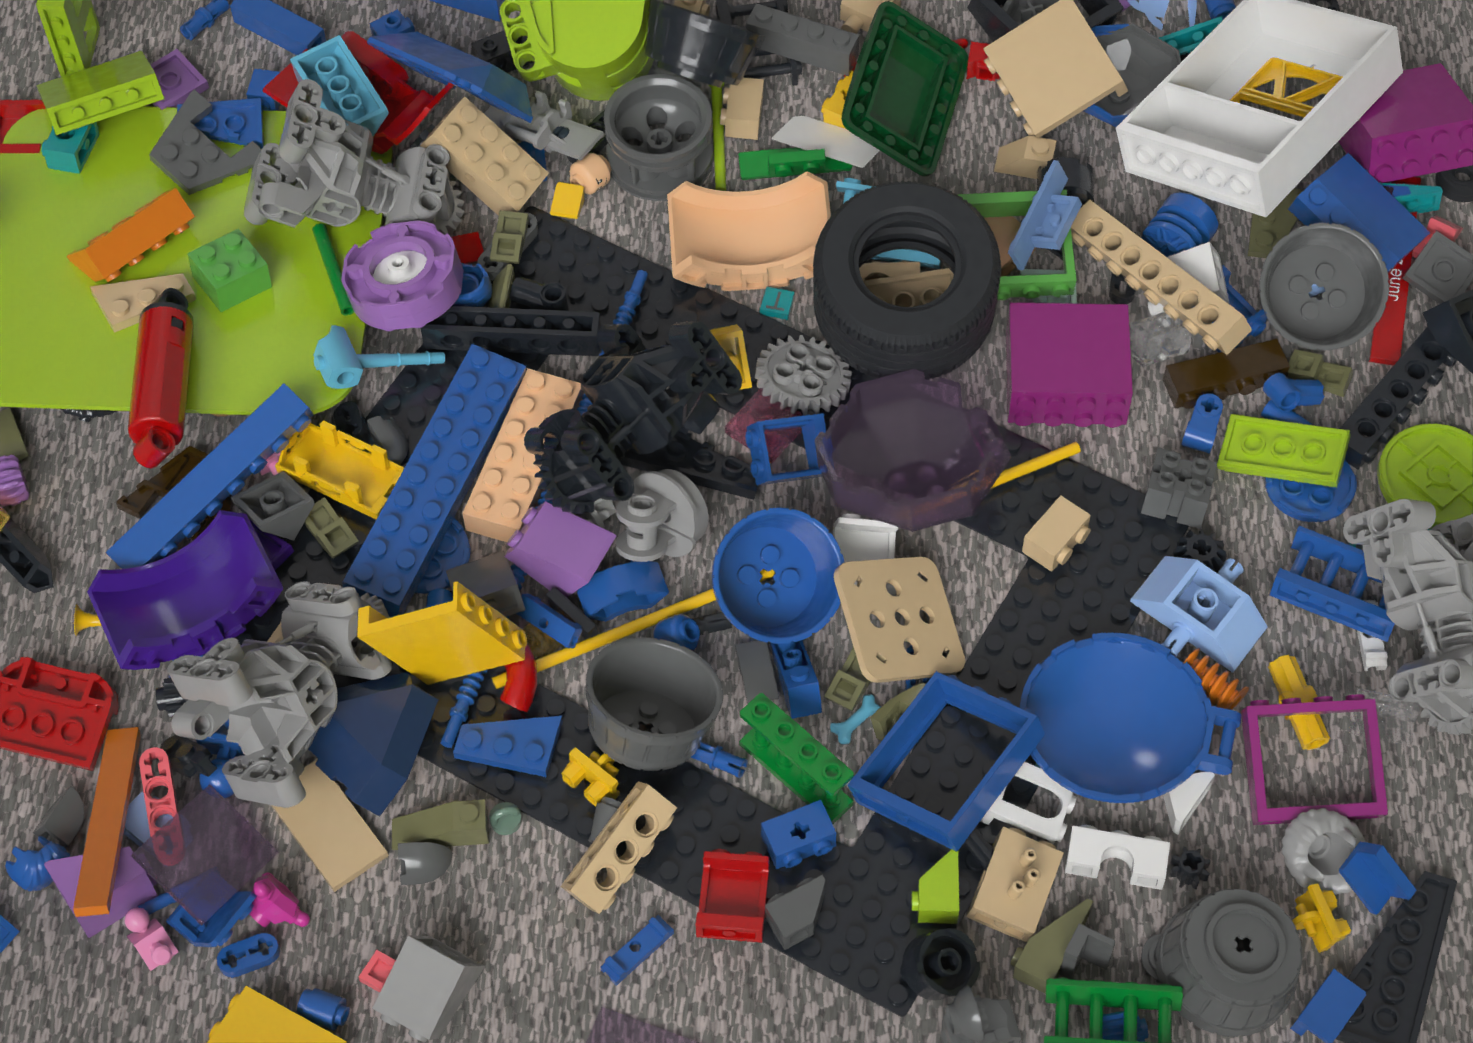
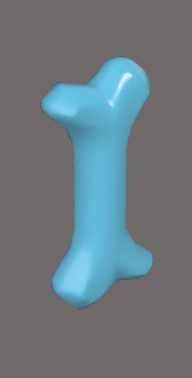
M864 695L862 706L845 722L831 723L830 730L838 735L840 744H849L852 732L882 706L875 703L874 695Z

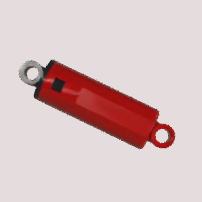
M174 288L165 289L152 304L142 310L139 318L128 434L135 443L133 455L136 461L150 469L157 467L175 449V446L181 442L184 436L194 321L192 314L187 310L188 301L182 292Z

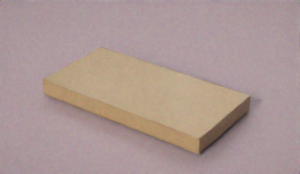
M316 759L305 766L304 771L299 776L307 792L305 798L299 804L288 808L271 806L335 892L389 855L337 783L332 781L315 765L318 760Z

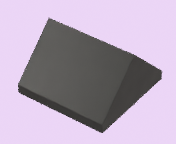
M284 471L231 497L232 502L244 514H247L248 518L261 531L290 540H295L314 506L313 498Z

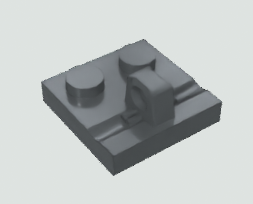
M1436 230L1402 279L1441 304L1463 294L1473 281V255Z

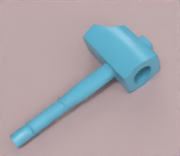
M336 325L331 326L327 336L318 340L313 354L316 370H320L326 385L335 389H345L358 385L363 368L422 364L428 366L429 364H443L445 362L444 352L356 354L345 328Z

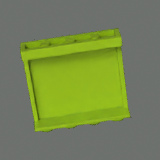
M142 50L36 85L56 135L164 99L157 76Z

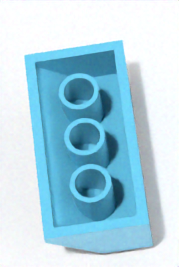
M340 35L290 59L298 82L310 79L321 86L323 96L320 108L337 113L344 120L367 127L371 131L372 136L375 135L389 114V111Z

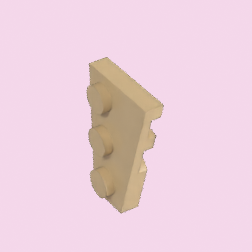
M183 273L90 287L93 297L114 333L139 323L142 310L152 304L167 288H174L182 292L188 303L196 300L195 293Z

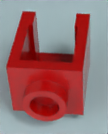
M971 42L966 79L973 77L990 81L1000 79L997 72L991 74L984 62L988 56L983 48L988 46V43Z

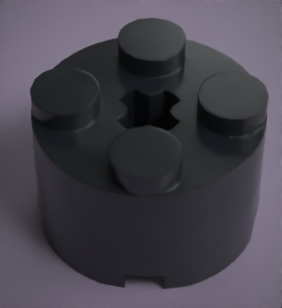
M1060 157L1047 161V166L1043 169L1041 166L1038 168L1037 191L1043 182L1045 173L1048 172L1053 160L1059 161L1068 178L1063 190H1067V196L1079 197L1082 203L1081 207L1089 199L1094 202V170L1090 164L1087 163L1086 167L1080 164V159Z
M938 929L914 938L905 949L900 968L901 977L922 998L941 1000L956 996L965 986L968 985L971 988L978 978L980 962H977L975 954L977 949L973 941L965 933L957 929Z

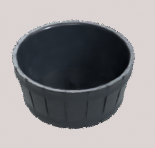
M650 0L647 37L644 48L646 56L659 61L657 67L721 88L723 82L738 86L740 81L743 80L744 74L758 49L761 48L766 36L663 1Z

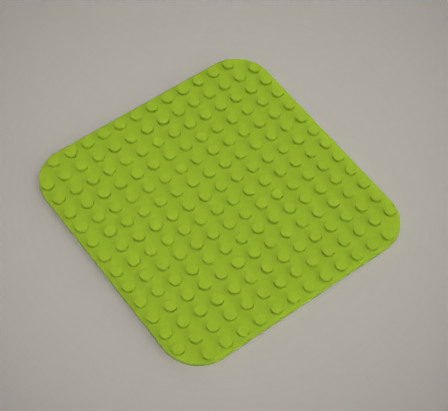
M142 106L97 121L100 135L80 174L49 169L47 167L45 156L42 155V144L44 140L48 139L52 131V123L47 110L37 109L25 115L9 129L3 144H41L40 153H0V407L130 411L139 323L114 333L93 297L90 287L182 273L196 297L195 301L188 303L187 309L193 316L194 326L186 413L251 415L283 383L310 408L314 415L333 407L342 401L353 387L335 389L326 385L320 370H316L313 354L318 340L329 334L332 325L345 328L355 353L362 354L366 323L359 319L355 312L347 316L341 314L312 228L320 223L326 225L343 272L344 258L354 244L360 248L364 243L372 239L370 232L382 227L384 214H375L374 210L370 209L367 211L365 207L361 206L358 218L352 223L340 227L305 217L295 228L270 219L263 225H254L244 216V206L253 168L248 169V173L240 176L237 174L222 179V183L188 195L150 160L149 155L177 114L176 107H167L161 110L159 107ZM263 110L264 145L268 143L280 144L286 111ZM210 139L229 157L234 156L245 147L244 145ZM392 146L384 154L372 151L371 156L373 160L381 159L384 164L392 163ZM173 188L178 190L195 216L187 222L190 226L188 229L176 236L173 232L165 237L167 240L166 244L155 251L149 248L142 253L145 257L131 267L127 263L120 268L122 274L109 282L105 279L97 282L93 281L67 258L68 254L88 247L87 242L106 231L110 232L113 225L128 216H134L136 210ZM239 228L268 264L272 287L220 312L193 278L187 253Z

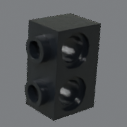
M505 30L471 43L474 57L493 64L506 73L517 69L514 65ZM521 36L516 40V43L522 44L528 37ZM528 61V62H526V63L523 65V67L526 66V65H529V64H531V63H534V61Z

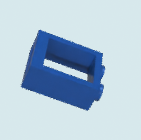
M823 413L758 421L746 426L745 440L748 448H750L752 457L751 473L756 479L757 486L822 477L834 472ZM801 427L809 469L772 474L764 432Z

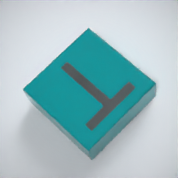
M766 287L760 313L769 317L788 320L795 292Z

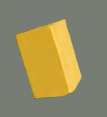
M558 182L555 187L550 215L578 219L584 204V186Z

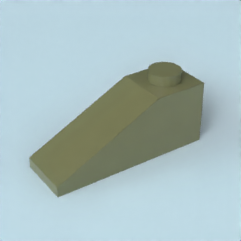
M485 799L452 801L392 819V850H398V843L431 842L445 847L489 844V820Z
M1087 898L1029 938L1024 949L1018 947L1010 965L1014 966L1013 978L1046 994V980L1058 978L1065 950L1078 924L1085 925L1091 913L1093 901Z

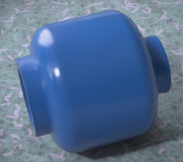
M677 614L659 621L655 626L653 637L657 638V640L662 639L680 644L679 646H684L694 651L698 645L700 630L696 622L687 615Z

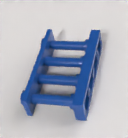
M1299 526L1291 548L1299 552L1290 571L1279 568L1269 596L1388 642L1395 623L1386 614L1384 595L1378 606L1360 599L1369 579L1382 583L1379 579L1367 576L1363 550ZM1310 556L1328 562L1319 583L1301 576ZM1339 567L1357 574L1349 594L1331 588Z

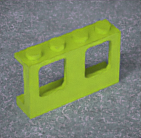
M37 0L36 7L60 76L63 77L90 68L100 31L92 1ZM84 31H87L86 39H84Z

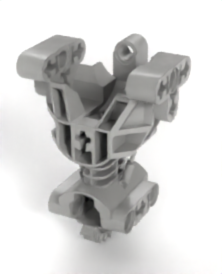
M310 79L300 81L288 102L280 144L268 143L264 145L253 164L244 206L245 218L254 225H263L270 219L295 228L305 217L340 227L355 221L360 214L361 206H363L367 211L370 209L374 210L375 214L383 213L384 217H386L385 225L409 221H424L436 225L437 231L444 235L448 233L451 236L462 221L460 218L464 211L461 207L464 201L458 199L462 192L460 190H453L456 181H450L448 169L446 168L450 160L448 151L440 145L432 144L427 148L414 147L404 151L397 158L395 167L389 162L387 164L382 163L381 159L375 161L371 156L373 146L371 131L367 127L344 120L337 113L320 108L323 96L321 86Z
M1400 499L1349 517L1343 527L1344 537L1351 544L1363 545L1367 576L1379 579L1382 582L1387 616L1402 629L1410 631L1422 630L1419 633V637L1423 638L1421 649H1425V654L1422 655L1421 659L1405 663L1393 675L1389 682L1390 696L1398 702H1418L1424 708L1420 715L1421 718H1429L1428 725L1437 727L1438 732H1447L1454 735L1471 734V730H1473V513L1460 519L1438 524L1431 530H1427L1432 527L1436 519L1434 506L1427 501Z
M307 581L299 582L292 585L285 592L289 606L282 613V641L272 643L246 639L240 645L236 638H227L214 645L203 657L185 655L169 664L167 671L181 697L187 700L175 712L172 718V729L176 735L204 740L207 737H211L229 719L226 740L227 742L238 743L245 755L230 759L222 768V772L236 798L283 808L295 806L305 798L307 792L299 779V776L304 771L300 757L311 746L320 726L326 727L336 710L337 687L333 674L374 680L382 678L392 670L393 665L389 658L357 637L358 608L371 606L389 618L382 600H378L376 595L370 597L366 593L360 597L353 587L343 588L341 585L314 583L311 585Z

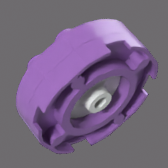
M409 221L384 225L371 231L372 239L364 243L360 248L354 244L344 258L341 280L355 314L364 323L385 331L424 327L427 323L444 314L459 298L462 290L464 270L454 242L448 233L444 235L437 231L436 225L432 223Z

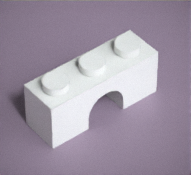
M1091 825L1072 826L1065 873L1097 878L1100 864L1105 859L1119 858L1125 861L1130 868L1131 885L1162 890L1166 879L1170 842L1162 841L1155 836H1146L1144 838L1130 836L1129 833L1120 830L1112 832L1101 831Z

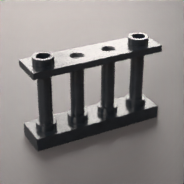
M715 0L717 19L732 24V20H735V17L750 15L756 3L733 6V4H728L727 0ZM787 0L757 3L788 13ZM758 49L754 57L772 55L774 53ZM786 57L787 63L748 68L744 78L790 74L792 86L798 85V75H802V65L800 61Z

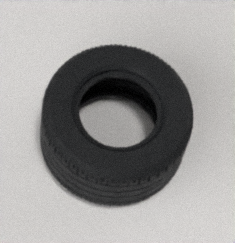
M895 181V183H883V185L879 184L876 187L867 188L865 191L854 195V197L845 201L829 218L820 233L814 252L813 303L816 320L823 337L832 350L845 363L856 370H860L861 373H865L867 376L871 375V377H876L879 380L895 381V383H917V381H928L929 379H935L952 372V370L960 367L976 353L989 334L994 321L1001 276L1000 252L996 238L987 221L972 204L968 203L967 200H963V197L958 196V194L952 193L950 190L947 191L946 188L942 189L941 186L936 187L934 184L917 183V181ZM896 249H912L938 258L949 267L954 277L945 292L935 300L920 306L901 307L886 303L876 297L863 282L859 268L869 259L880 253Z

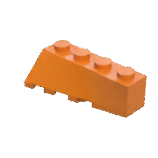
M173 188L136 210L134 216H128L113 225L110 232L106 231L87 242L88 247L68 254L67 258L93 281L97 282L105 279L109 282L122 274L120 268L127 263L131 267L144 259L143 252L149 248L155 251L166 244L167 240L165 237L173 232L176 236L188 229L190 226L187 222L195 216L178 190Z

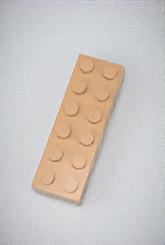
M527 368L462 513L466 531L508 542L516 530L521 531L524 523L521 521L523 516L532 506L534 508L539 506L538 500L541 499V493L544 491L538 488L543 479L535 477V474L540 469L533 464L535 455L529 453L524 446L525 434L530 428L539 427L545 418L566 409L576 410L580 407L579 402L583 400L582 395L584 394L581 390V383Z

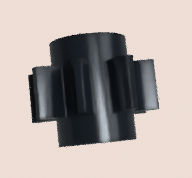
M166 678L162 683L163 687L156 688V701L159 711L166 710V712L168 711V716L173 717L175 712L187 700L181 697L172 679Z
M1183 847L1181 857L1177 855L1172 856L1170 863L1175 867L1171 869L1170 877H1177L1179 879L1180 888L1187 884L1192 885L1196 890L1199 879L1208 881L1210 873L1205 869L1209 868L1211 861L1210 859L1203 858L1200 854L1201 849L1188 851L1186 847Z

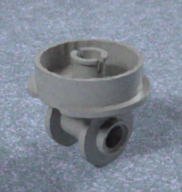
M672 469L645 472L634 479L635 488L632 497L626 501H619L616 507L617 518L620 522L627 525L626 531L620 533L616 538L617 552L622 557L637 562L653 561L663 555L682 557L690 553L695 548L696 541L705 534L709 521L707 506L698 488L688 477Z

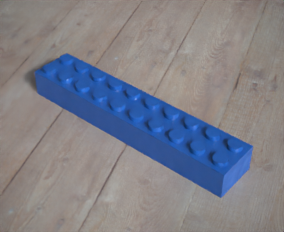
M471 345L345 576L343 588H355L360 597L366 593L370 597L376 595L378 600H382L389 618L404 614L500 431L526 373L525 365L477 345Z

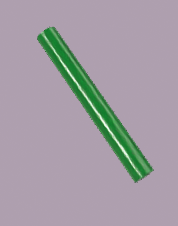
M316 224L312 231L341 314L344 316L354 313V310L341 280L342 270L326 225Z

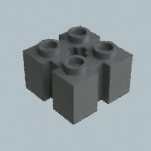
M1158 447L1141 513L1165 519L1166 515L1178 517L1177 523L1201 529L1209 503L1217 462L1193 457L1192 461L1181 459L1182 453Z

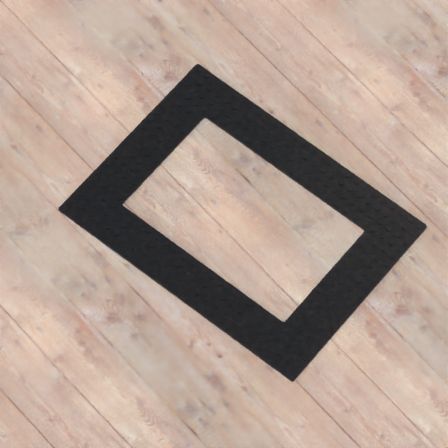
M534 206L526 208L524 212L533 214L537 219L538 234L522 252L519 264H512L515 279L516 277H524L542 284L550 282L562 284L566 290L569 311L600 312L602 327L606 324H613V320L616 319V314L619 312L618 308L624 305V295L626 291L630 290L637 271L643 270L648 273V277L640 294V304L634 309L636 313L632 317L633 322L630 326L641 338L647 350L661 345H671L669 330L677 322L699 321L704 323L709 330L737 324L743 331L752 388L739 390L735 394H712L720 408L752 424L758 421L805 416L801 409H797L794 414L791 413V407L789 406L781 410V403L779 401L771 404V395L762 396L763 388H757L758 379H755L757 359L760 358L762 350L767 351L769 343L776 346L777 339L779 338L786 343L788 336L798 341L800 335H803L805 341L809 342L812 337L706 287H698L673 278L672 271L558 217L550 215ZM511 301L510 308L512 309H535ZM815 339L816 344L821 343V341ZM422 344L416 353H425L426 351L444 352L445 362L443 364H429L428 366L426 364L406 365L366 416L365 421L369 437L365 443L371 446L376 445L370 435L368 419L381 416L383 420H390V417H393L405 434L409 444L408 454L400 465L405 468L468 351L424 349V344ZM826 344V346H825V348H827V349L831 348V347H830L829 345H827V344ZM494 352L525 365L526 370L528 368L538 371L550 355ZM850 365L848 370L852 371L851 383L845 400L840 399L838 407L831 404L829 412L825 411L822 407L819 410V414H824L833 463L918 504L925 503L1052 451L908 382L895 383V381L879 380L876 377H871V375L867 376L865 373H861L860 370H856ZM808 409L807 415L815 414L812 409ZM801 427L769 431L805 449ZM1069 458L935 511L1028 558L1027 563L957 678L971 687H981L989 695L996 698L1004 697L1014 706L1020 708L1021 695L1029 675L1038 663L1041 664L1051 655L1052 650L1073 639L1076 642L1092 638V634L1128 633L1141 611L1139 607L1130 602L1131 598L1165 556L1172 557L1174 549L1177 547L1178 539L1185 535L1189 526L1177 523L1178 517L1166 515L1165 519L1142 514L1145 494ZM310 489L307 494L313 498L314 503L325 497L339 518L342 517L359 540V543L333 559L319 544L305 524L301 527L295 540L277 536L290 544L294 550L275 570L284 589L261 617L256 615L245 624L246 630L235 637L239 644L242 645L246 639L265 642L269 640L281 622L283 611L289 606L285 592L292 585L307 581L311 585L314 583L341 585L343 587V580L376 520L320 492ZM1061 495L1091 515L1088 527L1091 531L1082 544L1077 542L1072 548L1073 552L1064 565L1059 563L1051 572L1024 554L1022 548L1024 536ZM390 660L393 665L392 670L383 677L408 671ZM505 666L488 669L486 674H482L484 680L479 682L481 688L476 690L478 695L473 697L474 704L469 705L468 718L466 722H462V725L562 716L563 722L547 777L454 758L453 751L459 732L452 748L441 745V739L451 718L449 712L458 701L456 695L461 693L459 687L464 685L462 680L468 678L466 675L427 685L410 673L412 684L421 687L426 693L438 699L418 751V756L503 802L513 803L521 812L588 848L591 846L592 843L588 840L592 831L596 807L584 796V790L591 783L584 778L576 788H572L563 781L561 774L570 762L569 753L575 747L588 758L593 751H596L601 756L604 754L591 735L588 725L589 710L538 684L529 711H521L499 699L505 686L496 689L493 684L492 677L506 672ZM333 674L337 688L370 681V679ZM947 703L915 745L888 792L951 821L1016 734ZM1030 754L1025 762L1035 766L1036 762ZM614 761L613 766L619 770L618 774L614 777L618 780L616 790L620 792V795L615 800L622 803L639 781L650 785L677 807L672 814L674 816L672 823L667 829L659 832L653 840L655 842L653 849L648 855L640 858L634 866V873L698 908L705 851L711 852L714 849H724L733 854L758 852L763 856H768L769 878L766 904L776 894H787L796 889V886L801 881L811 877L815 879L823 875L826 880L825 895L814 934L784 950L767 920L764 919L762 942L900 1017L908 1014L918 995L909 987L900 974L906 947L914 938L938 929H957L971 905L984 870L964 843L958 850V923H918V911L911 910L912 891H918L919 879L951 850L950 848L875 812L854 846L848 847L836 841V846L827 854L822 856H815L814 854L804 858L800 864L794 867L786 868L784 866L776 869L761 837V823L785 813L688 762L667 770L645 771L643 769L630 768L623 763L620 764ZM1014 775L1005 789L1002 800L1026 810L1039 786ZM644 815L639 816L636 820V829L638 831L643 829L646 824ZM993 818L989 825L979 822L976 829L989 845L993 847L996 836L1003 827L1015 828V826ZM625 841L619 843L616 848L618 857H621L626 852L627 846Z

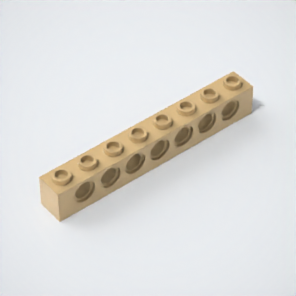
M1089 199L1080 208L1071 226L1072 241L1080 248L1085 245L1088 248V253L1098 262L1102 259L1107 262L1106 266L1116 276L1120 274L1125 276V281L1134 290L1142 289L1144 296L1153 305L1156 306L1160 303L1164 306L1163 310L1170 318L1182 320V325L1192 335L1195 336L1199 333L1203 336V342L1210 349L1215 351L1218 348L1228 355L1252 331L1243 314Z

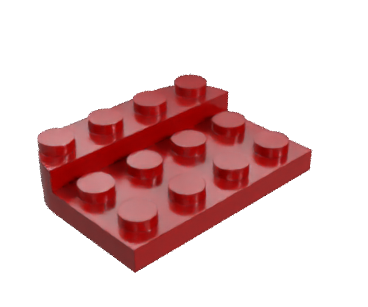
M20 657L19 661L11 663L0 671V749L94 771L112 715H117L118 694L96 673H82L36 662L30 657Z

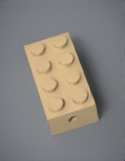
M465 96L448 111L420 145L423 148H427L432 144L444 147L450 156V160L446 165L448 171L498 216L500 210L518 212L549 174L548 171Z

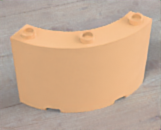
M806 171L786 183L761 190L741 192L720 191L704 188L685 181L667 194L673 278L705 288L706 284L721 286L722 291L766 289V287L779 288L790 285L789 280L804 276L807 280L813 277L816 244L822 229L831 217L827 181Z

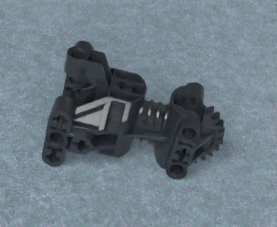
M699 321L677 322L669 330L671 345H661L648 350L643 345V341L636 331L628 324H606L600 327L597 332V342L604 354L596 359L580 379L581 390L593 405H590L587 412L582 415L575 409H566L545 418L539 427L530 428L524 437V446L529 453L535 455L533 464L540 469L535 474V477L543 479L538 488L548 490L544 498L546 500H554L553 507L562 508V512L583 514L584 512H594V502L600 498L612 501L628 500L632 497L635 486L632 477L619 462V459L625 456L626 451L631 449L637 454L654 452L666 446L678 431L687 434L690 430L696 434H701L720 410V405L712 394H735L740 390L742 386L740 371L704 323Z

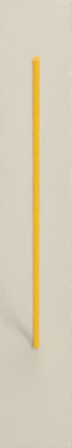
M1075 441L892 515L889 518H891V522H898L899 526L1078 454L1081 452L1080 446ZM762 569L760 571L762 578L759 581L762 582L772 578L775 572L772 569L770 571ZM713 588L576 644L575 648L566 647L536 660L537 673L654 626L663 619L686 613L716 600ZM506 672L492 677L496 689L505 686L507 680Z

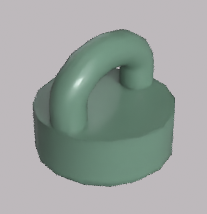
M499 803L490 811V825L496 833L510 835L520 828L522 823L521 812L513 803Z

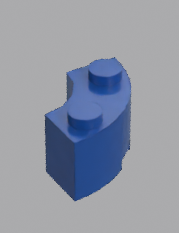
M631 560L629 563L617 565L603 571H595L589 583L578 589L577 594L583 611L589 619L606 622L629 611L652 608L669 594V590L658 562H637Z

